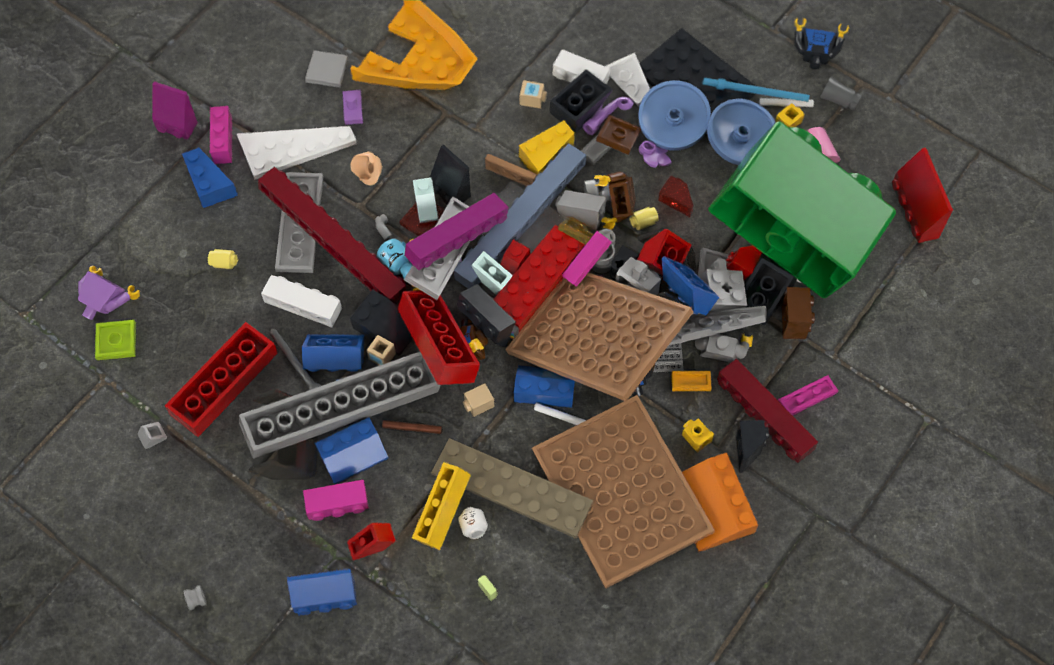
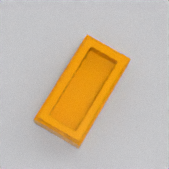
M711 371L671 372L672 391H711L712 389Z

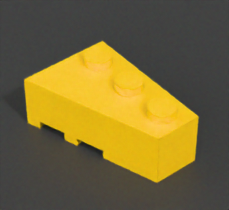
M562 121L520 144L519 158L530 172L538 175L546 169L550 160H554L557 157L561 148H565L568 143L572 146L574 145V132L565 121Z

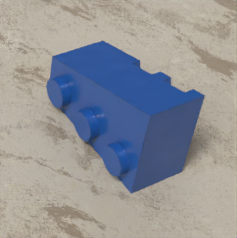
M200 148L182 153L203 208L238 196L232 181Z

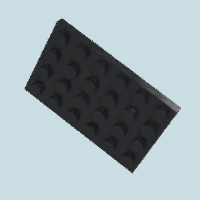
M680 28L639 63L647 83L652 87L667 81H683L697 87L707 98L711 114L716 107L725 101L732 99L750 100L756 95L755 93L725 88L720 90L713 86L703 85L704 78L714 80L720 78L725 79L727 82L756 86L683 28Z

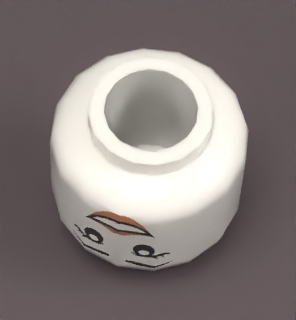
M473 507L466 508L458 519L463 535L471 539L482 537L488 527L483 511Z

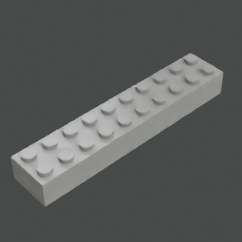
M417 352L240 414L239 425L254 459L432 395L439 391L440 385L435 381L421 352Z

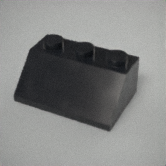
M478 284L460 293L456 305L459 310L495 344L502 347L507 346L516 321Z

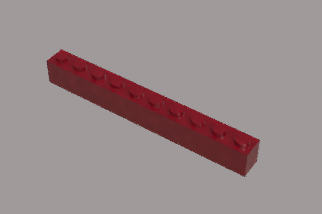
M274 166L258 179L259 190L370 291L378 292L393 303L402 297L403 291L406 290L404 280L396 277L386 265L379 261L374 253L367 251L361 241H356L349 230L343 229L334 217H330L322 206L315 204L309 194H304L298 184L291 182L282 170L279 171Z

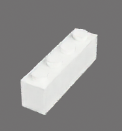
M271 275L261 293L265 303L329 327H333L342 310L340 300L333 295L327 296L317 289H308L298 282L292 283L282 276L276 277Z

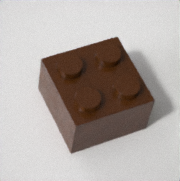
M787 287L781 304L783 339H806L808 332H811L812 324L815 322V313L811 312V307L814 305V296L811 295L810 288Z

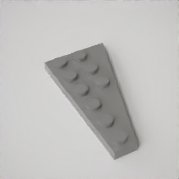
M766 306L709 311L707 316L693 313L668 346L766 322Z

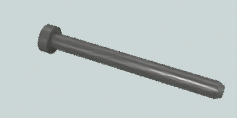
M271 329L270 335L309 387L308 391L320 387L321 385L315 383L308 372L303 369L302 364L278 331Z

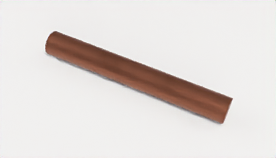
M383 420L382 428L436 434H441L442 426Z

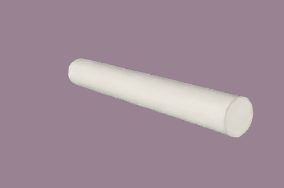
M760 98V106H788L791 103L796 107L814 106V100L804 102L792 99Z
M537 402L534 407L536 411L575 425L586 421Z

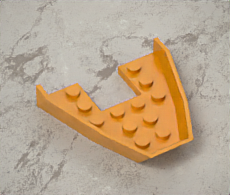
M404 0L403 7L392 20L388 29L399 36L415 42V45L399 65L370 51L358 68L353 65L351 66L353 81L407 89L446 90L461 84L478 58L458 34L420 0Z

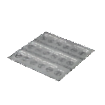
M681 343L670 345L665 349L656 361L653 372L684 371Z

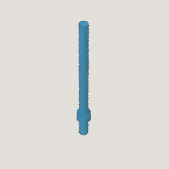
M704 78L703 85L713 86L720 90L725 88L804 102L809 101V95L727 82L725 79L720 78L718 80Z

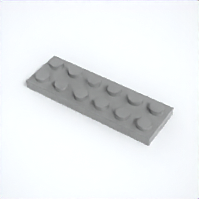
M286 172L291 182L298 184L304 194H309L315 204L321 205L323 173ZM282 211L275 271L313 273L316 241Z
M452 197L436 226L467 209L469 206ZM470 241L463 244L461 248L449 252L446 257L434 261L429 267L418 270L412 265L404 280L437 300Z

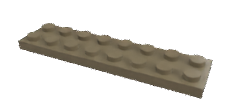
M450 438L431 472L433 476L437 477L443 462L460 467L471 474L465 490L574 538H577L594 503L593 500Z

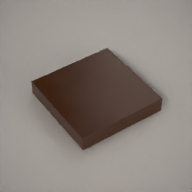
M609 114L596 141L629 155L641 133V128Z

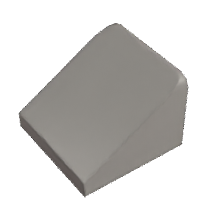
M159 422L143 425L138 431V437L145 449L167 439Z

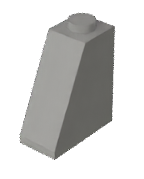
M565 190L563 195L557 198L555 206H557L558 215L597 231L605 215L606 198Z

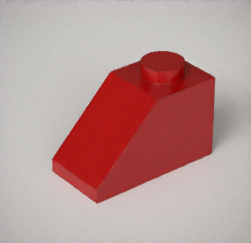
M513 240L504 253L500 265L510 274L514 275L531 254L530 249Z
M753 245L740 247L735 252L732 251L726 258L728 262L726 265L727 270L742 271L743 280H745L752 274L762 252Z
M371 523L348 540L347 544L352 559L357 560L385 550L396 540L390 523Z

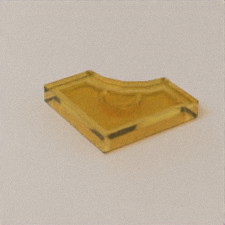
M572 216L560 223L558 230L585 245L594 235L587 230L586 224Z

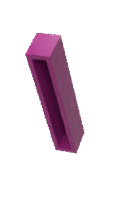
M492 193L406 243L404 256L418 270L429 267L434 261L446 257L454 249L461 248L463 244L473 241L481 233L488 232L498 223H503L507 219L509 207L495 193Z

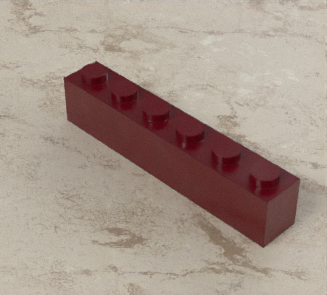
M737 358L719 372L717 380L721 388L727 390L733 400L745 408L748 416L753 417L755 420H764L765 427H768L772 440L778 446L781 445L790 459L799 463L815 450L818 441Z

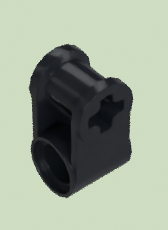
M623 244L611 262L610 277L616 281L618 270L630 257L637 260L640 252Z

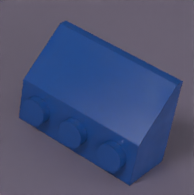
M663 256V280L669 285L668 289L678 294V299L688 304L694 314L698 315L700 313L707 316L719 299V296L689 266Z
M307 334L302 345L303 369L313 372L320 369H327L331 372L338 371L339 369H347L350 372L358 371L363 365L365 335Z
M518 365L514 387V402L536 404L537 402L542 405L572 408L575 381L541 367Z
M369 417L315 443L334 485L388 459L380 437Z
M351 569L287 577L292 609L298 615H308L310 611L317 610L319 612H329L332 608L339 607L342 610H346L357 605L355 580Z

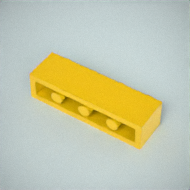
M443 462L412 539L429 547L441 549L471 474L460 467Z

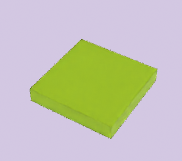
M135 320L96 323V360L135 357Z

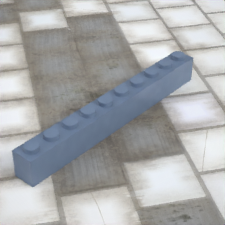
M569 143L565 148H561L557 157L554 160H550L546 169L542 173L540 172L536 176L535 181L525 188L522 196L514 200L512 207L508 210L507 219L503 223L493 226L485 236L479 239L476 247L467 252L466 258L462 262H458L454 269L455 280L468 289L476 284L479 285L481 281L471 265L483 251L498 263L503 258L511 242L520 239L585 166L586 154Z

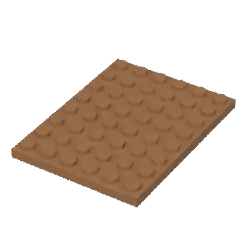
M589 272L577 287L563 277L509 344L506 351L509 355L627 401L693 314V310L689 306Z
M638 395L532 447V451L548 481L593 500L594 503L578 534V538L605 589L715 533L713 526Z

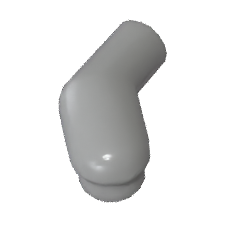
M382 214L375 218L378 232L386 240L392 234L385 225L388 222V218Z

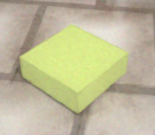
M486 576L480 577L478 585L490 601L497 597V590Z

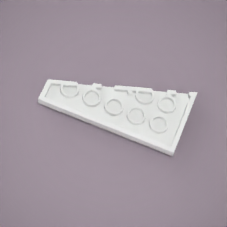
M350 126L237 134L255 180L262 177L274 166L279 171L357 144Z

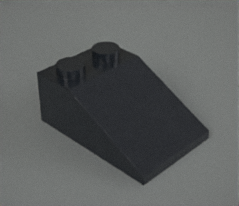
M586 69L550 100L549 113L560 122L565 121L576 134L583 127V124L593 117L613 89Z
M443 144L440 147L429 177L432 179L434 194H439L446 205H448L452 197L464 203L471 197L469 167Z
M761 258L744 286L747 301L746 308L766 306V322L760 323L765 326L781 305L787 287H793L797 279Z
M374 290L369 293L350 318L352 328L374 341L377 335L393 343L396 355L398 356L402 354L413 339L398 311V306Z

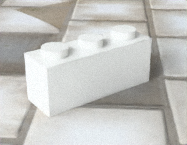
M562 49L553 64V76L571 83L587 69L607 84L610 68Z

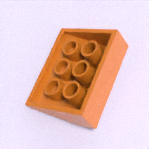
M727 453L706 459L682 472L715 530V533L695 542L698 552L756 532L758 523Z

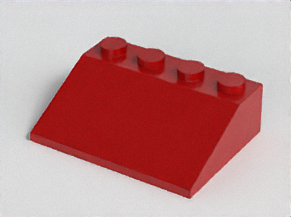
M925 147L896 172L892 181L893 189L897 191L899 196V203L905 210V218L910 222L912 235L916 237L918 243L940 238L953 211Z

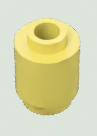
M647 207L633 212L630 218L632 227L637 230L654 225L655 222L659 221L654 207Z
M215 249L209 252L208 264L214 268L233 269L237 265L238 257L233 250Z

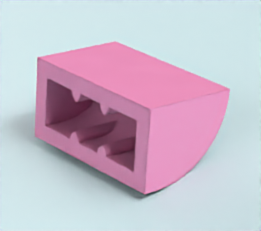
M822 127L808 129V132L819 141L822 153L833 162H840V157L825 129Z

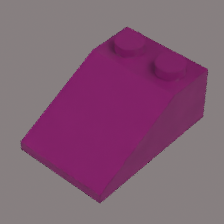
M155 81L153 82L152 120L156 129L159 132H166L177 138L188 140L198 122L187 92Z

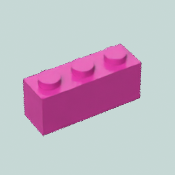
M228 106L210 107V154L214 164L232 163V116Z
M364 480L303 490L306 514L309 520L319 521L328 516L341 517L344 513H362L364 510L369 509Z

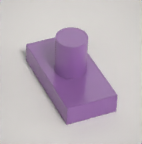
M361 90L343 91L345 125L363 123Z

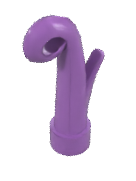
M620 97L606 105L603 109V105H601L593 117L583 124L584 131L589 135H593L598 131L599 126L607 119L609 114L617 107L621 110H629L633 106V101L628 97Z

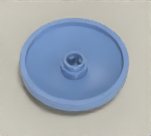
M683 81L663 82L654 86L643 97L639 107V125L645 137L656 146L666 150L686 149L699 142L706 134L708 121L711 116L710 106L705 95L692 84Z
M732 99L721 103L713 111L708 121L707 135L711 146L718 155L730 163L739 165L749 150L773 126L775 121L771 114L759 104L745 99Z

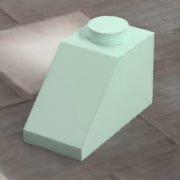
M432 179L413 180L420 223L437 221L438 216Z
M484 251L471 265L480 281L495 294L513 276Z

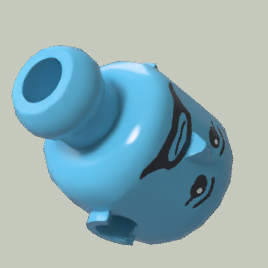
M397 239L387 240L379 247L377 257L394 275L402 274L403 279H405L412 267V263L404 256L406 243Z

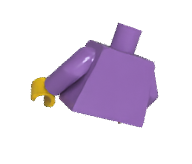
M91 266L89 268L90 271L78 282V300L87 305L82 315L93 320L97 311L108 314L130 299L135 300L140 296L139 290L132 293L135 291L133 285L128 287V292H125L124 288L103 278L102 269L96 270L95 266Z

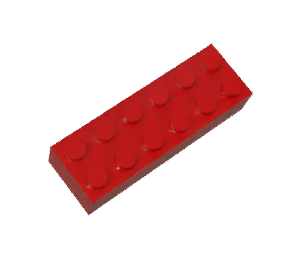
M557 225L553 226L493 299L516 321L515 325L519 328V332L563 279L562 274L586 245V243Z
M403 291L398 311L437 384L474 383L480 364L442 296L440 295L436 300L423 291Z
M245 322L165 405L169 415L199 437L278 354L275 344Z

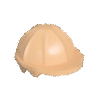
M371 152L355 155L351 161V171L366 185L372 186L376 184L383 167L379 157Z

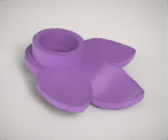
M644 141L639 146V152L643 155V160L649 166L656 168L657 165L667 166L671 164L672 161L665 154L668 150L656 146L651 141Z

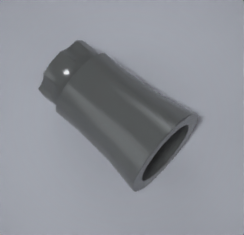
M831 76L820 99L836 103L846 109L848 107L854 111L862 95L855 93V90Z

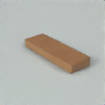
M487 154L485 158V168L525 186L531 185L535 181L537 174L490 154Z

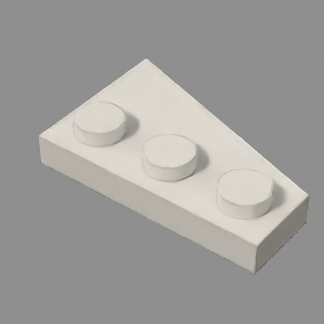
M635 53L605 67L610 68L609 76L637 106H640L643 97L650 88Z

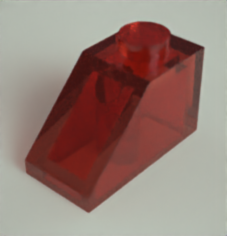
M670 176L660 190L658 201L691 217L694 205L687 184L680 178Z

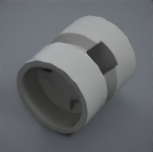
M594 179L584 181L585 194L603 196L606 198V202L611 201L609 183L605 187L595 186L599 183V180L598 182Z
M612 243L592 267L595 272L606 273L611 270V262L615 256V247Z

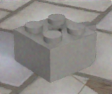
M630 257L618 270L615 282L658 296L661 278H659L656 272L648 270V266L645 263Z
M717 259L714 262V269H706L700 276L719 296V299L710 311L746 308L747 301L742 271L727 270L725 259Z

